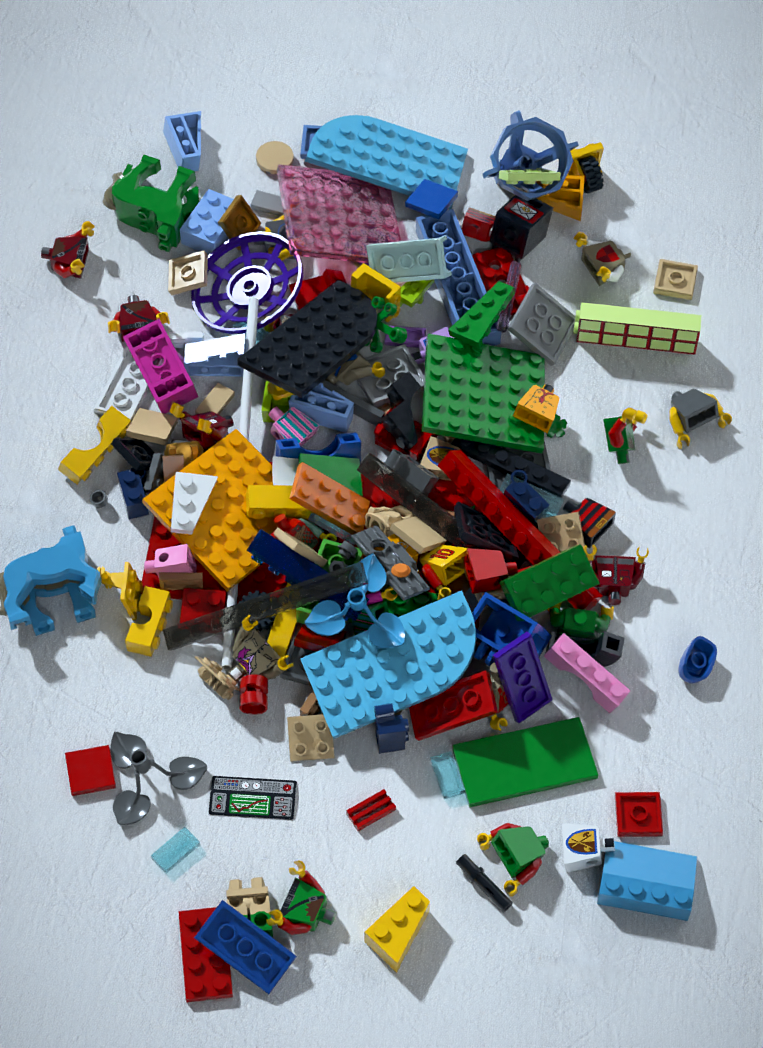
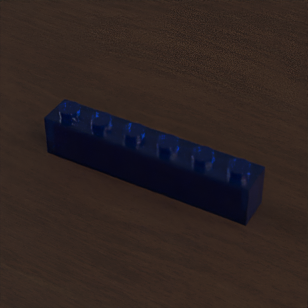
M259 530L247 549L248 552L253 554L251 559L260 565L265 562L269 565V571L277 576L282 573L286 576V582L294 587L297 584L303 587L301 592L313 598L315 595L320 598L319 603L325 600L335 601L340 605L341 612L344 610L345 603L348 602V593L353 588L295 552L264 530ZM350 607L342 617L346 621L348 618L356 621L362 610L356 611Z

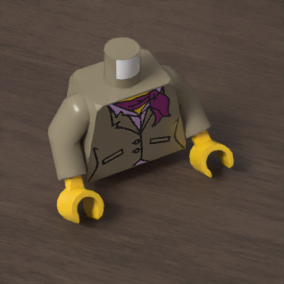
M248 615L243 619L242 627L237 633L233 645L234 654L232 656L238 664L229 673L237 681L246 674L262 675L268 680L275 679L286 669L293 667L294 664H286L285 660L289 656L280 657L254 628L258 625V621L256 620L251 624L249 622L251 615Z

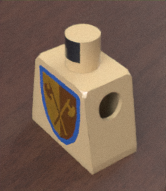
M431 436L421 465L439 477V479L452 481L437 465L450 450H460V448Z

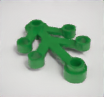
M375 296L371 302L372 306L376 310L384 307V310L377 314L376 332L372 342H369L365 347L370 344L372 352L380 353L383 349V343L380 341L378 330L389 335L392 342L399 344L406 341L407 331L405 328H392L381 322L390 315H395L397 306L393 303L385 304L384 298Z

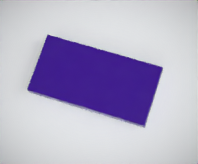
M525 632L492 655L514 721L518 724L553 700L532 635L529 632Z

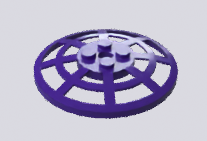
M250 232L236 236L219 245L208 255L207 272L210 270L218 275L213 284L211 295L200 296L201 288L191 290V300L196 314L205 325L213 330L228 334L246 333L247 326L242 328H225L221 326L228 320L232 322H247V317H236L234 315L240 309H248L249 298H258V306L265 301L273 303L266 310L258 313V319L270 313L278 305L282 306L270 317L257 323L258 330L284 314L296 299L303 281L302 259L290 241L280 235L269 232ZM266 241L276 243L272 254L264 252L250 253L248 243ZM241 246L243 256L231 261L223 269L214 264L225 253ZM283 247L294 256L298 265L289 271L281 259L278 258ZM253 259L268 260L264 267L252 265ZM244 262V268L237 271L234 275L229 273L233 268ZM275 263L281 269L282 275L272 278L269 271ZM298 274L297 283L288 300L283 299L288 289L289 279ZM223 279L228 281L227 292L218 294ZM283 282L279 296L272 295L273 287ZM254 285L252 289L246 290L248 286ZM230 299L234 305L226 313L221 308L219 301ZM201 303H213L215 310L222 317L215 323L210 322L201 309Z

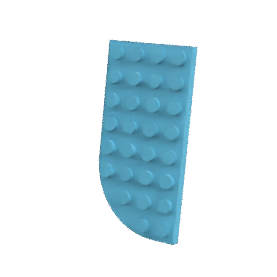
M349 115L327 122L315 133L305 162L410 196L424 179L457 191L468 149L377 118Z
M462 591L398 617L405 630V642L402 646L386 649L376 647L369 640L367 630L300 658L333 739L375 722L374 706L392 703L394 713H397L443 693L462 677L472 660L476 645V628L473 615Z

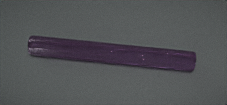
M512 261L506 284L513 286L516 294L522 265L520 262ZM515 294L505 310H502L499 314L500 318L496 328L502 333H505L509 327Z

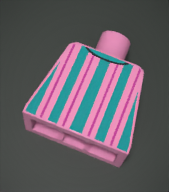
M276 406L268 414L275 421L270 432L276 440L296 438L301 446L317 433L320 426L295 407H291L284 414Z

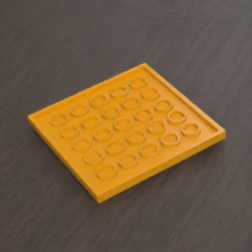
M237 429L179 471L218 476V479L192 535L172 533L182 545L188 544L193 557L227 592L271 558L272 543L270 534L277 529L274 517H264L262 519L247 517L246 491L248 485H273L272 465ZM175 475L142 500V503L169 531H171ZM311 512L310 518L305 520L315 523L320 519V516Z

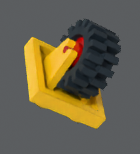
M601 142L591 143L583 148L570 151L573 163L567 175L584 176V193L587 194L600 190L604 186L603 173L600 167L604 150Z

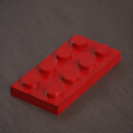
M486 670L460 679L443 693L409 707L414 736L418 741L498 713L490 673Z
M217 907L178 911L186 1003L233 997L230 965L194 938Z

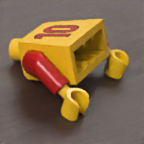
M440 545L431 552H425L420 555L419 561L423 565L422 572L433 589L438 590V600L445 598L444 596L451 595V590L442 585L447 586L464 574L465 566L463 562L468 548Z

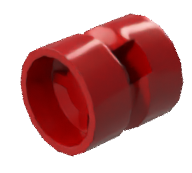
M257 674L242 677L240 679V710L251 715L266 712L268 710V679Z

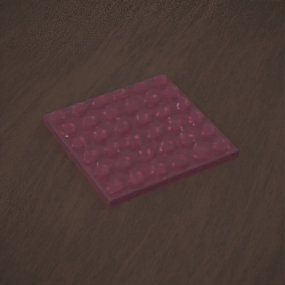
M278 165L277 175L290 255L369 263L366 245L401 241L390 189L332 170Z

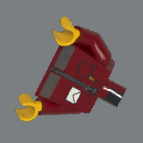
M172 403L170 413L181 420L183 438L190 442L199 441L203 449L215 445L228 435V428L234 425L230 415L222 417L212 411L192 416L185 411L182 412L184 407L177 403Z
M585 545L583 549L600 583L594 587L598 589L602 596H608L609 604L619 605L621 603V596H629L630 590L635 589L643 579L646 565L644 559L649 554L648 548L646 555L640 556L638 553L640 547H638L636 550L638 560L635 561L636 557L595 555L597 552L595 545H592L593 552L588 554L586 551L587 546Z

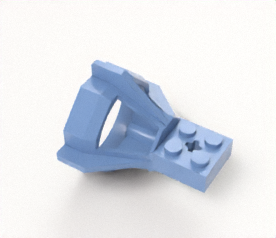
M520 110L510 115L511 125L503 129L490 155L494 168L485 171L482 174L483 178L494 177L496 184L499 183L500 187L527 201L560 190L573 163L570 151L579 146L578 141L568 144L564 131L537 117L523 121ZM524 130H532L545 135L554 146L537 153L522 144ZM510 136L509 148L499 161L500 147ZM559 159L557 172L561 173L560 181H553L546 188L541 187L536 181L535 184H524L523 181H518V184L511 185L506 184V180L499 179V171L537 170V168H542V166ZM514 186H516V187H518V188H522V189H524V190L527 191V192H523V191H521V190L515 188Z

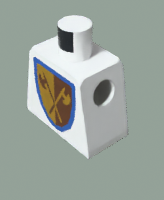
M562 824L566 872L601 865L602 852L615 851L614 837L601 838L598 826Z

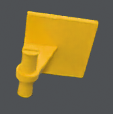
M125 562L124 572L109 573L103 566L102 568L98 567L96 570L100 572L102 584L107 589L108 587L109 589L112 587L121 589V602L131 619L137 620V612L140 611L138 605L140 601L139 595L143 591V584L137 577L136 570H133L129 562Z

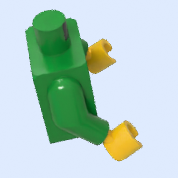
M561 603L547 609L550 612L551 625L558 628V634L562 635L564 633L567 636L586 639H597L598 633L607 631L614 614L613 606L611 608H604V605L601 606V617L595 611L565 608L560 612Z

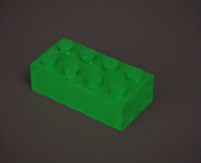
M581 544L564 550L499 582L510 607L529 618L600 584ZM514 615L517 621H524L523 619Z

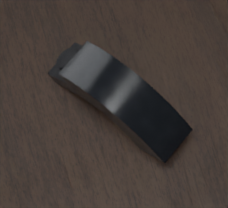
M604 631L594 640L570 639L600 665L606 667L614 664L621 658L625 638ZM555 632L550 633L552 635V638L547 644L546 652L556 642V640L561 636V634Z

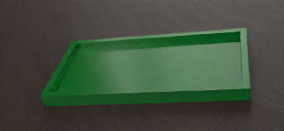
M580 717L452 745V751L469 808L598 779V772Z

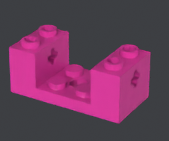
M160 319L123 336L161 413L166 414L170 412L172 403L184 405L199 397ZM156 359H164V363L161 366L153 365Z

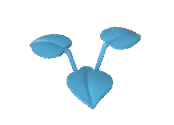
M374 553L362 559L353 569L350 576V583L353 589L348 593V602L345 603V608L342 612L338 603L325 600L313 608L305 621V625L313 632L332 636L345 628L346 622L342 616L347 613L350 607L356 611L364 609L374 622L368 629L369 640L373 645L386 649L402 646L405 642V630L402 622L396 615L385 612L377 620L366 605V592H378L387 581L385 569Z

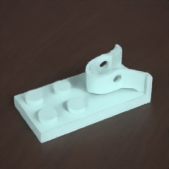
M447 236L366 245L369 267L394 283L445 279L452 275V272L446 268L443 242L447 239Z

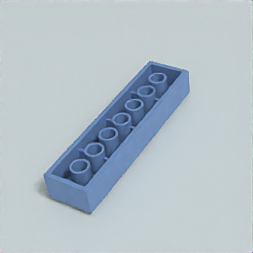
M454 209L446 210L440 219L428 215L416 217V234L419 240L447 236V239L443 242L446 268L452 272V275L445 279H434L453 326L487 292ZM497 321V323H493L491 326V332L488 337H484L482 340L483 344L493 346L501 344L502 329Z

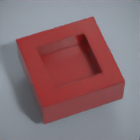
M326 269L323 272L327 287L337 280L347 283L342 271Z

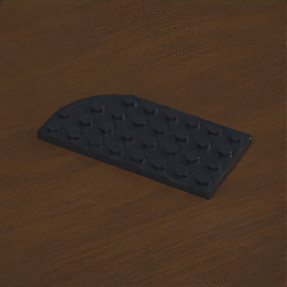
M337 280L237 359V366L303 398L370 342L377 329L376 308L372 306L370 298L361 290Z

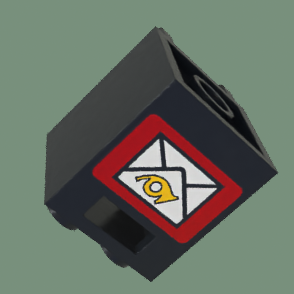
M517 195L513 196L496 212L490 242L493 243L492 249L500 247L515 255L514 262L519 264L521 259L529 254L546 237L553 207L537 198L527 201Z

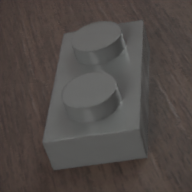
M154 453L143 489L147 494H150L164 483L163 455L161 453Z

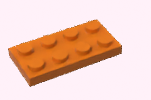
M304 462L298 465L289 499L351 535L363 531L366 521L365 515L368 512L370 501Z

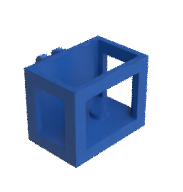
M485 592L472 612L474 623L486 604L493 609V612L482 630L476 629V640L480 645L474 657L480 660L487 650L491 649L485 661L486 665L491 666L494 663L492 655L525 632H529L532 635L538 656L540 657L552 635L538 622ZM514 615L523 619L524 621H517Z

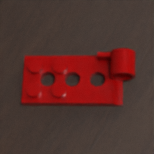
M499 247L472 254L486 292L498 280H505L506 284L514 287L515 294L513 299H511L505 310L500 312L499 319L515 315L529 287L528 285L525 286L511 253ZM498 265L500 268L495 270L491 266Z

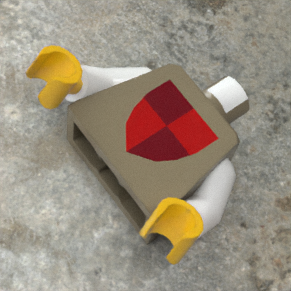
M579 231L573 239L577 240V247H583L581 260L597 284L601 286L608 281L617 282L624 272L625 259L631 257L630 249L627 246L618 249L613 241H592L587 238L585 233Z

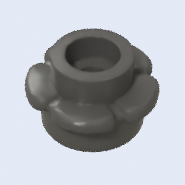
M343 541L341 545H338L340 549L338 553L343 558L349 560L356 557L355 554L358 550L352 544Z

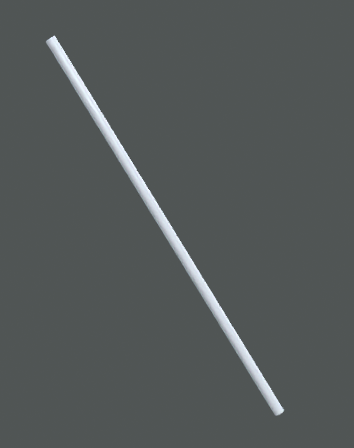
M256 297L249 298L245 353L256 345L259 299ZM244 369L239 432L249 441L253 373ZM238 584L227 592L222 653V668L226 670L232 669L233 665L232 655Z

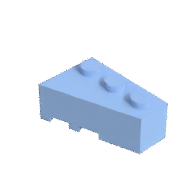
M201 111L165 116L163 133L177 167L181 166L193 171H199L201 157Z
M323 383L317 385L303 398L292 395L289 400V409L295 407L317 424L347 433L353 420L354 403L333 390L331 392L323 387Z

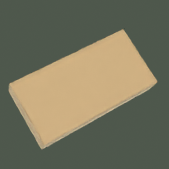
M217 383L195 410V415L208 411L220 415L235 396V391Z

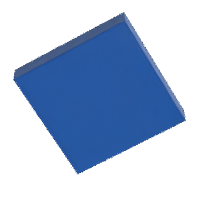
M424 179L405 201V207L440 219L458 197V191Z

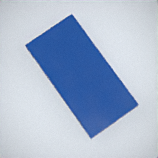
M224 900L220 902L194 937L268 995L297 957Z

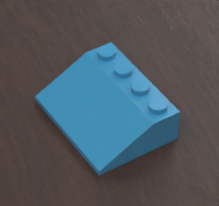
M614 841L615 851L605 852L597 904L688 921L693 902L697 856Z

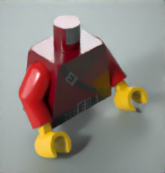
M86 221L82 224L81 230L75 234L56 238L53 248L42 247L41 258L50 259L51 269L65 279L72 276L81 279L89 253L87 235L90 237L94 235L92 229L95 226L90 221Z
M131 295L127 299L128 303L122 304L120 311L116 313L112 321L108 322V333H121V340L125 342L123 336L155 320L160 319L162 324H170L167 312L161 313L154 306H150L149 301H140L139 296Z

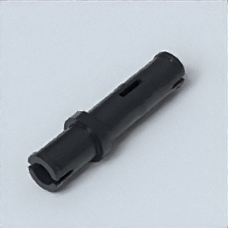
M463 854L456 861V864L469 876L468 880L471 883L474 882L502 912L507 911L512 906L513 902L484 873L485 870L482 867H478L466 854Z

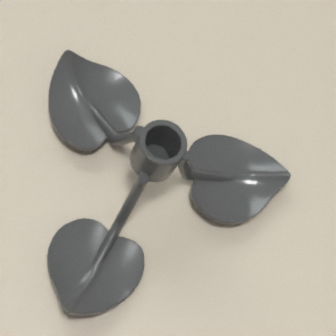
M115 731L110 746L112 761L117 767L122 769L133 766L137 787L136 793L126 790L115 798L113 812L117 823L120 825L134 824L143 819L149 812L151 805L149 797L147 795H140V774L147 773L151 766H154L166 776H171L170 781L175 788L187 790L194 787L201 780L207 770V764L193 757H178L170 762L169 768L171 772L166 771L155 763L154 759L149 760L146 753V743L141 737Z

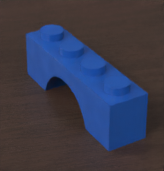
M356 432L336 434L332 443L326 448L311 451L303 448L296 438L276 440V456L298 459V456L302 453L358 458L361 464V440Z

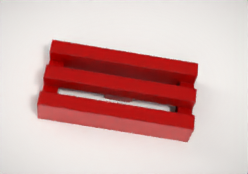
M383 789L346 810V815L356 830L360 831L395 811L396 805L392 803L390 796ZM385 804L388 805L384 809L378 811L377 813L371 815L370 817L358 823L357 820L363 818L366 815L371 814L372 812L384 806Z

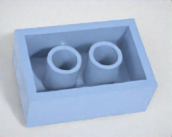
M208 189L180 228L181 244L199 252L205 250L209 255L219 245L226 242L229 237L218 224V221L234 199Z

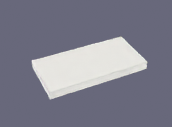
M125 347L97 401L94 413L104 415L113 406L132 422L149 391V387L128 347Z

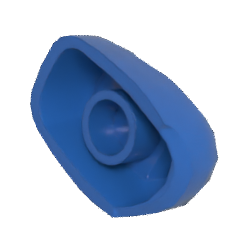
M703 636L694 638L680 659L678 667L680 678L690 684L706 679L711 673L716 660V645Z

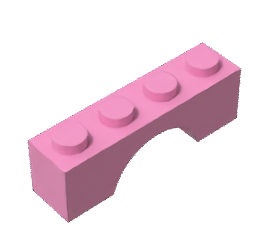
M564 633L544 655L559 670L571 672L582 679L592 691L593 699L609 713L617 708L630 692L624 684Z

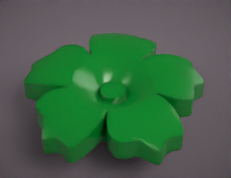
M555 414L547 437L552 438L554 435L556 437H563L565 435L563 429H566L567 425L566 419L560 420L561 417Z

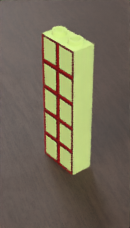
M581 302L580 310H576L573 334H577L576 342L695 355L701 330V315Z

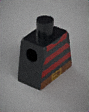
M585 498L579 505L568 500L563 507V510L567 513L579 512L584 543L589 549L615 521L616 512L590 498Z

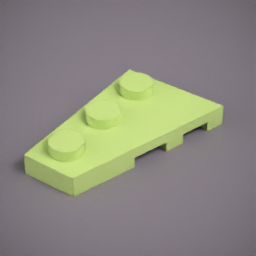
M537 168V170L499 171V179L506 180V184H518V181H523L524 184H535V181H541L542 184H552L553 181H560L561 177L560 172L544 168Z

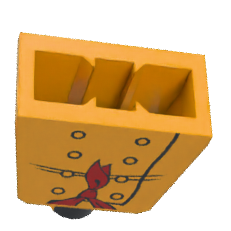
M545 384L542 388L533 385L518 402L513 417L548 433L554 421L560 398L553 394L554 388L551 385Z

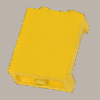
M363 263L351 275V287L361 290L371 301L375 296L384 298L385 304H395L397 306L396 314L384 319L388 323L400 313L401 286Z

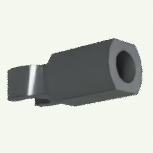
M333 561L329 567L331 575L342 576L344 573H347L348 564L341 561Z

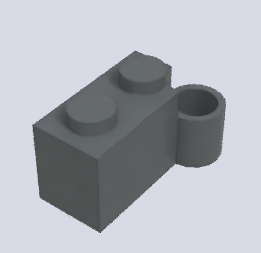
M395 449L392 450L384 462L388 468L393 470L390 474L393 477L391 482L400 488L403 486L408 490L407 494L414 499H426L439 480V477L412 457L402 454Z

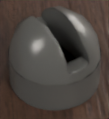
M96 490L90 495V501L93 506L102 508L107 505L108 497L104 491Z

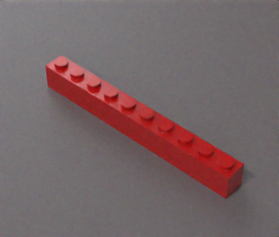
M450 450L437 465L533 565L560 553L461 450ZM591 587L567 600L575 609L591 611L603 596L595 587Z

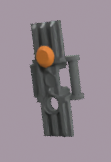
M377 525L351 535V539L366 557L374 553L383 568L387 569L386 584L379 591L384 592L391 586L404 601L430 589L417 573L418 568L414 559L401 544L391 542ZM382 547L384 548V550L376 551L374 550V548Z

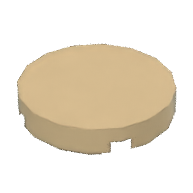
M271 141L261 145L256 153L257 166L264 172H270V174L286 172L294 161L292 149L289 145L279 141Z

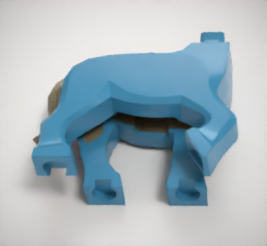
M75 525L62 529L64 536L60 538L59 543L55 546L41 548L37 552L19 557L11 561L5 567L4 572L0 573V615L8 617L11 630L17 629L16 624L24 622L25 626L30 624L33 626L36 636L54 631L53 620L37 608L36 599L37 597H53L69 592L73 603L77 623L96 618L95 609L91 604L94 605L97 602L102 579L100 572L88 565L81 531H76Z

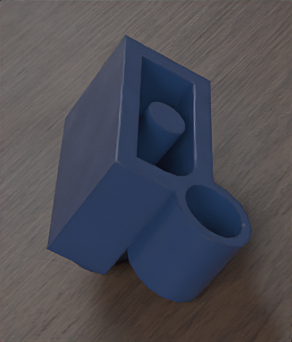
M132 467L131 470L117 472L128 519L149 515L148 508L142 503L145 497L143 487L147 479L146 470L136 471Z
M516 470L511 474L510 485L505 489L504 495L532 524H535L537 519H540L548 511L550 504L527 483V474L523 470ZM521 477L524 482L517 483L513 480V478Z
M392 703L374 706L376 718L375 735L379 754L405 750V742L409 741L408 719H403L402 715L394 716Z

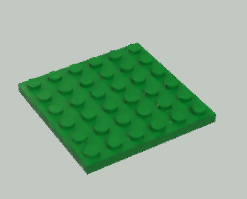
M428 333L426 338L422 432L542 454L544 450V431L513 417L518 402L533 385L541 388L545 385V358L535 353L483 344L481 348H477L456 338Z

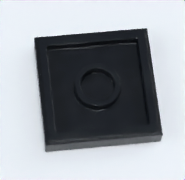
M135 438L113 439L111 445L136 471L149 470L155 452L143 440Z

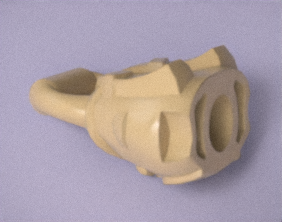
M401 505L393 508L385 506L380 508L370 507L365 515V526L368 529L377 525L386 537L394 534L390 531L392 523L414 516V512Z

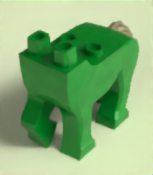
M143 155L141 162L132 169L133 165L127 164L123 173L113 174V183L105 191L102 202L108 209L114 210L115 216L119 221L140 229L142 232H148L159 237L158 248L170 252L172 247H178L181 240L180 228L200 202L199 187L195 186L188 190L196 181L195 171L178 166L176 176L167 191L141 186L144 180L161 170L160 159Z

